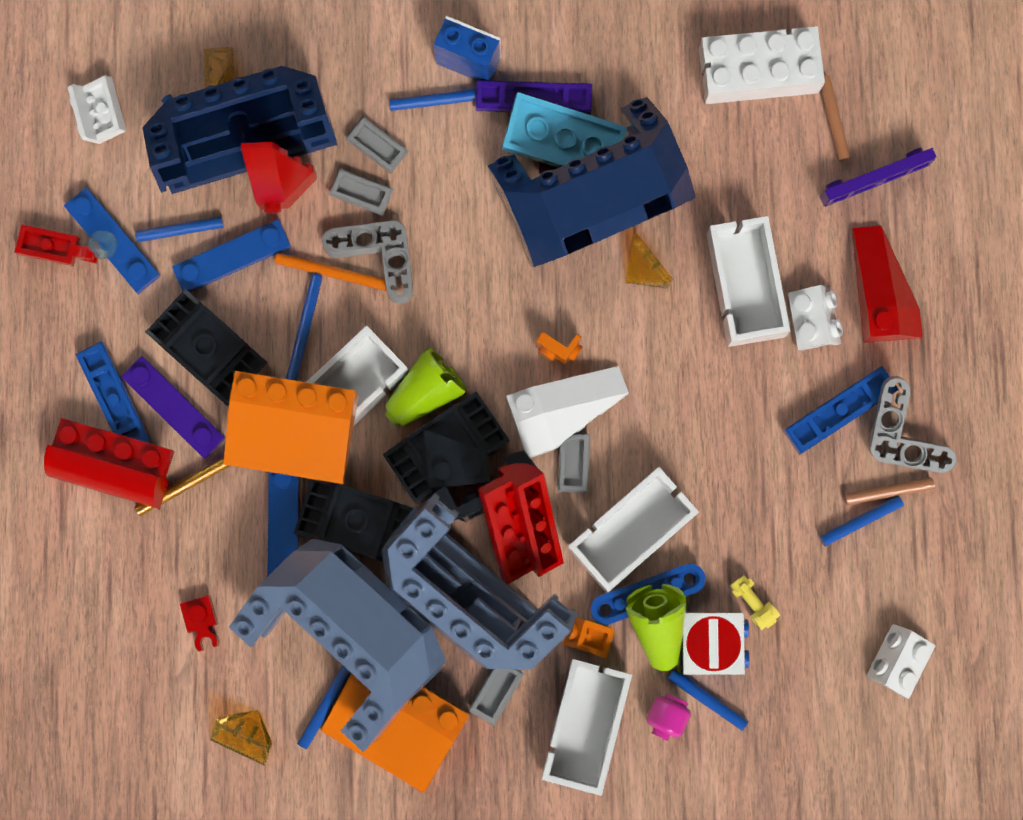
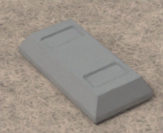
M362 117L345 139L390 174L409 152L364 117Z
M340 168L329 195L383 216L394 189Z
M574 433L560 445L558 492L588 493L590 434Z
M492 669L468 711L495 726L525 673L518 669Z

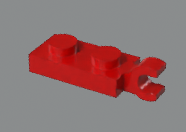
M21 224L14 251L17 255L73 267L76 258L97 264L100 252L95 251V248L79 245L81 239L78 236Z

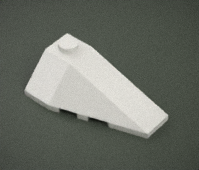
M616 366L533 386L507 395L506 398L523 449L532 458L557 449L566 439L574 433H578L586 424L626 397L629 392L620 368Z

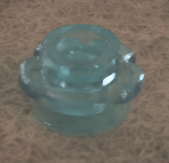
M101 230L92 233V238L88 240V247L91 252H94L95 257L106 259L107 256H113L117 248L115 236L108 231Z

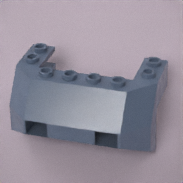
M434 493L420 510L416 507L412 509L383 547L382 557L387 587L479 666L488 669L532 670L571 632L578 613L574 609L570 611L559 602V597L555 593L539 609H536L513 588L507 585L500 577L447 534L451 528L450 524L456 519L459 512L455 509L451 511L438 500L440 496Z
M311 539L288 556L255 589L229 626L249 647H252L260 636L264 638L270 634L286 612L360 680L371 693L341 732L362 752L382 735L409 700L439 673L446 662L432 627L341 544Z

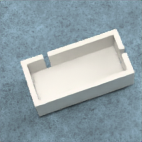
M818 26L791 29L789 35H787L785 29L702 37L699 58L701 74H704L702 83L705 104L816 94L820 92L825 83Z
M769 217L742 220L736 234H734L737 228L736 221L711 225L706 236L721 316L726 315L723 320L727 347L785 338L790 332V326Z
M366 326L319 369L307 383L356 390L359 399L354 421L355 426L386 396L384 389L388 388L392 391L404 379L409 370L379 337Z
M660 467L592 525L595 530L594 533L588 528L567 547L606 593L613 589L699 513L682 492L675 498L670 494L677 486Z
M571 659L550 741V746L554 747L555 750L554 752L548 750L541 778L544 781L602 796L632 675L605 667L603 672L600 673L598 672L599 666Z

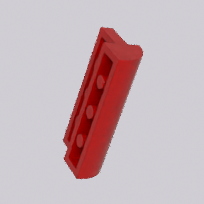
M61 418L52 446L47 444L44 471L50 478L160 510L169 483L165 479L174 451Z
M518 463L499 468L500 478L478 489L500 576L507 585L531 571L540 577L564 564L544 473L539 468L530 464Z

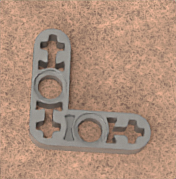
M398 221L377 222L333 228L324 233L322 244L325 253L332 258L382 252L386 290L389 299L396 304H404L411 300L414 289L407 234L402 223ZM390 231H396L397 240H391ZM376 232L381 233L382 243H378ZM368 233L373 237L371 243L365 246L358 244V236ZM347 236H351L353 247H349ZM334 238L339 239L338 248H333L332 246ZM394 256H400L404 258L405 263L401 268L396 269L389 266V260ZM395 277H401L403 288H405L403 289V294L399 295L395 290L397 289Z
M891 376L887 378L881 386L870 436L869 451L876 460L884 463L938 473L951 471L956 465L957 457L949 446L901 436L910 397V386L902 377ZM896 383H899V386L903 389V393H897L895 399L896 404H901L900 408L893 405H884L885 401L892 402L893 395L888 389L889 387H894ZM888 411H893L898 416L896 424L891 427H886L881 422L882 415ZM883 440H886L889 447L898 449V458H895L896 453L889 450H885L883 455H880L879 450L875 448L876 445H882ZM911 445H916L921 450L919 458L914 461H909L904 456L906 448ZM927 448H930L929 453L935 456H940L942 451H945V455L949 460L943 461L942 465L939 466L937 460L927 458Z

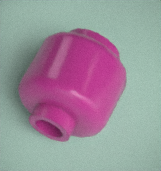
M666 693L665 697H656L646 718L647 723L654 727L651 733L667 741L670 736L675 738L681 737L691 717V711L687 708L688 703Z

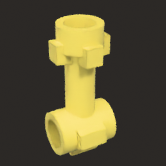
M743 575L730 585L733 589L732 593L736 598L742 596L755 612L750 616L754 624L760 630H763L765 627L768 629L777 622L776 619L780 614L770 602L764 605L751 589L754 585L753 581Z

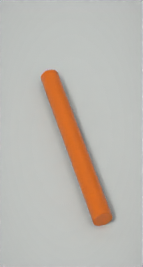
M277 252L275 257V264L311 273L316 272L323 276L387 291L385 279L279 252Z

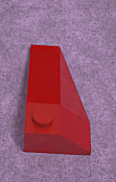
M273 142L241 143V150L256 204L260 210H264L266 213H279L282 209L290 208L317 179V173L312 164L306 163L303 166L301 158L298 156L289 157L287 150Z
M882 226L852 228L863 343L922 339L920 308Z

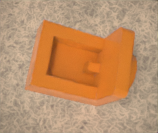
M542 331L536 340V347L539 348L538 353L552 362L553 359H556L565 365L569 359L574 362L583 349V346L580 345L582 336L576 334L569 346L566 347Z

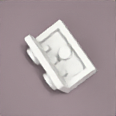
M103 76L85 86L75 84L68 86L70 104L74 110L77 130L82 140L101 144L127 131L112 77Z
M817 285L788 293L798 350L803 351L829 344H841L840 336L843 335L841 322L836 317L835 308L838 302L836 294L831 287Z
M893 624L872 662L867 678L909 699L935 645L915 632Z

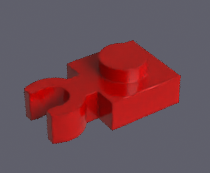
M208 595L181 603L180 607L187 633L197 632L195 638V648L197 651H204L202 641L206 637L212 640L213 647L219 646V638L215 633L211 632L210 628L211 626L218 625L211 596Z

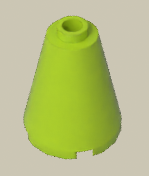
M428 347L421 353L385 404L387 409L385 415L393 425L397 426L400 424L405 427L461 397L466 392L467 388L462 379L451 366L448 367L442 362L444 358L434 349Z
M662 584V589H652V585L644 586L635 590L627 597L626 614L650 665L660 671H669L680 661L687 605L685 594L678 587L669 584Z

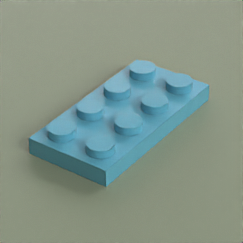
M517 92L501 150L559 168L573 159L583 158L601 147H608L622 141L626 136L628 127Z

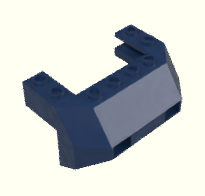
M285 66L265 69L262 72L238 77L225 83L208 86L198 91L167 99L142 127L149 166L160 191H167L166 186H168L171 194L247 172L241 143L273 142L287 150L288 156L291 158L338 145L316 76Z
M648 97L635 99L629 105L621 108L623 115L631 123V126L627 128L629 136L611 146L601 147L583 158L573 159L555 170L545 171L539 177L532 180L515 154L500 157L494 163L487 165L497 193L516 224L531 267H536L571 254L675 209L696 197L687 164L666 118Z

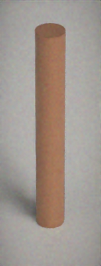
M824 76L825 83L821 92L838 160L842 162L849 160L850 155L830 76Z
M931 477L844 494V500L846 505L931 490L935 488Z

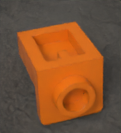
M576 618L571 632L564 638L563 645L607 659L615 629Z

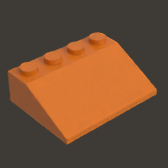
M235 371L229 401L223 464L343 484L359 399L356 390Z
M352 674L321 731L424 793L466 723L470 713L424 686L409 700L382 735L362 752L341 732L371 693Z

